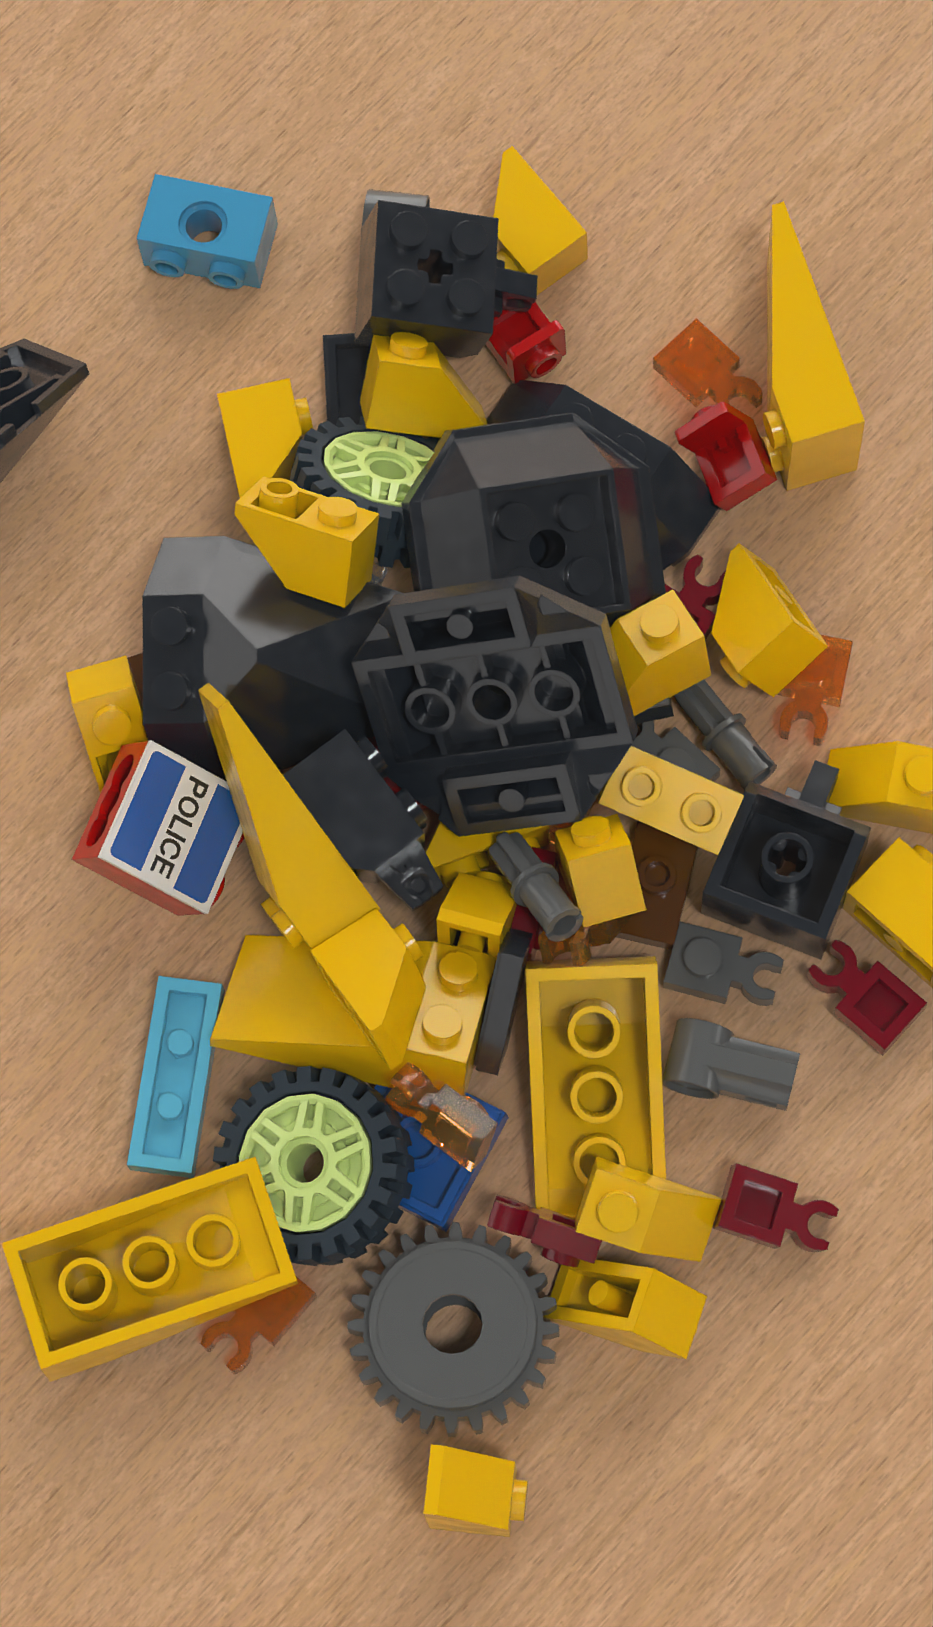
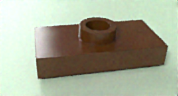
M638 821L632 850L646 910L614 919L611 936L672 950L681 921L698 847Z

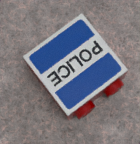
M150 740L121 746L72 860L177 916L208 914L210 908L216 903L223 891L226 870L235 850L241 845L245 837L227 782Z

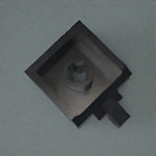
M378 200L361 228L354 343L371 345L373 334L391 337L396 332H409L425 338L427 342H434L444 356L462 358L478 355L493 334L494 317H500L503 310L527 312L531 308L532 303H535L537 299L538 276L505 269V262L497 259L499 218Z
M344 729L283 776L361 882L374 884L382 881L404 904L414 911L435 897L443 889V884L424 851L425 833L422 830L427 827L425 822L427 817L405 788L394 794L385 782L384 778L387 777L385 769L388 766L369 739L364 735L355 742L347 730Z
M815 760L802 792L787 787L785 794L749 782L743 793L744 798L704 888L701 914L822 960L843 907L846 892L851 887L867 847L871 831L869 826L840 816L842 807L829 803L838 779V768ZM785 861L796 865L795 871H792L788 876L776 873V869H780Z

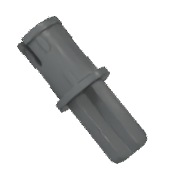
M705 680L674 695L678 704L705 736L702 746L707 751L713 750L722 759L744 791L749 782L760 785L774 773L777 764L759 746L744 726L746 718L741 713L733 715Z
M504 831L497 835L496 843L489 848V855L512 886L510 891L513 900L518 905L527 907L542 926L549 940L555 942L563 941L575 934L583 922L582 912L577 906H574L559 886V873L551 864L542 863L520 833L508 834Z

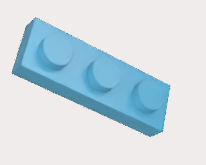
M158 976L127 1166L132 1171L186 1178L195 1177L215 1047L210 1046V1038L223 1003L225 991L220 983Z

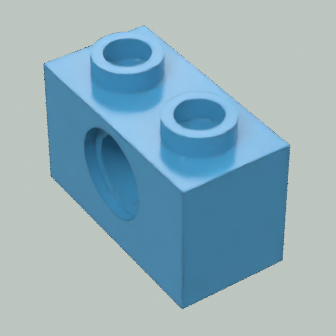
M155 174L137 235L143 264L149 266L153 271L168 277H181L185 273L208 278L212 283L228 289H239L243 285L261 288L278 226L273 197ZM205 231L219 233L210 242L201 243L193 240L198 234Z

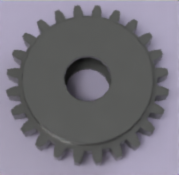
M452 1222L449 1237L438 1238L432 1224L425 1226L424 1234L426 1242L416 1245L407 1234L400 1236L403 1253L397 1258L384 1249L378 1253L385 1268L380 1275L368 1270L363 1272V1281L371 1289L369 1296L354 1294L351 1302L356 1309L364 1312V1318L348 1321L347 1328L350 1334L363 1337L364 1342L350 1348L351 1357L354 1361L369 1360L371 1365L359 1374L360 1380L364 1386L378 1381L381 1383L382 1386L374 1397L375 1402L382 1407L395 1399L399 1403L395 1418L403 1424L414 1412L420 1415V1430L422 1433L428 1434L433 1428L435 1420L444 1421L448 1437H456L460 1421H470L475 1434H482V1417L492 1413L494 1418L501 1425L508 1423L504 1406L513 1401L517 1406L525 1410L530 1405L529 1399L523 1390L527 1384L537 1388H544L546 1378L536 1368L538 1363L555 1364L556 1352L549 1347L543 1346L544 1340L560 1337V1329L558 1324L544 1322L543 1316L549 1315L557 1309L556 1299L552 1297H538L537 1293L542 1291L548 1284L545 1273L528 1277L525 1272L532 1263V1256L527 1251L518 1255L514 1260L508 1256L511 1249V1238L504 1235L495 1246L487 1244V1230L485 1226L479 1225L474 1232L473 1238L469 1239L463 1238L459 1222ZM459 1305L467 1307L478 1315L483 1324L480 1337L475 1344L464 1352L454 1354L440 1352L430 1345L426 1338V1330L432 1316L447 1306Z

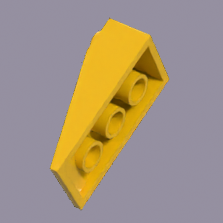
M783 201L773 204L771 211L767 256V412L763 413V422L767 436L761 437L774 472L780 471L786 491L856 471L865 420Z
M209 682L200 688L198 692L257 879L270 896L260 905L294 948L304 941L312 950L375 908L381 910L230 702Z
M245 935L210 1038V1046L298 1067L312 1066L323 1069V1067L356 1077L363 1082L463 1105L474 1069V1060L497 957L435 941H416L423 953V957L415 961V964L426 984V989L403 1061L390 1070L331 991L310 951V947L304 941L294 948L285 936Z
M655 956L527 961L526 963L536 1209L540 1210L542 1207L575 1218L596 1156L666 1179L658 965Z
M256 1156L1 1243L40 1369L50 1382L113 1361L298 1284Z

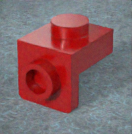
M535 302L532 303L531 308L527 312L503 310L500 317H494L493 334L486 342V346L512 382L516 384L530 376L532 378H540L551 372L560 363L562 357L566 355L565 330L558 320L550 323Z
M720 402L716 405L700 409L693 415L691 421L674 432L678 444L695 453L714 504L725 511L732 509L777 481L754 420L726 402Z

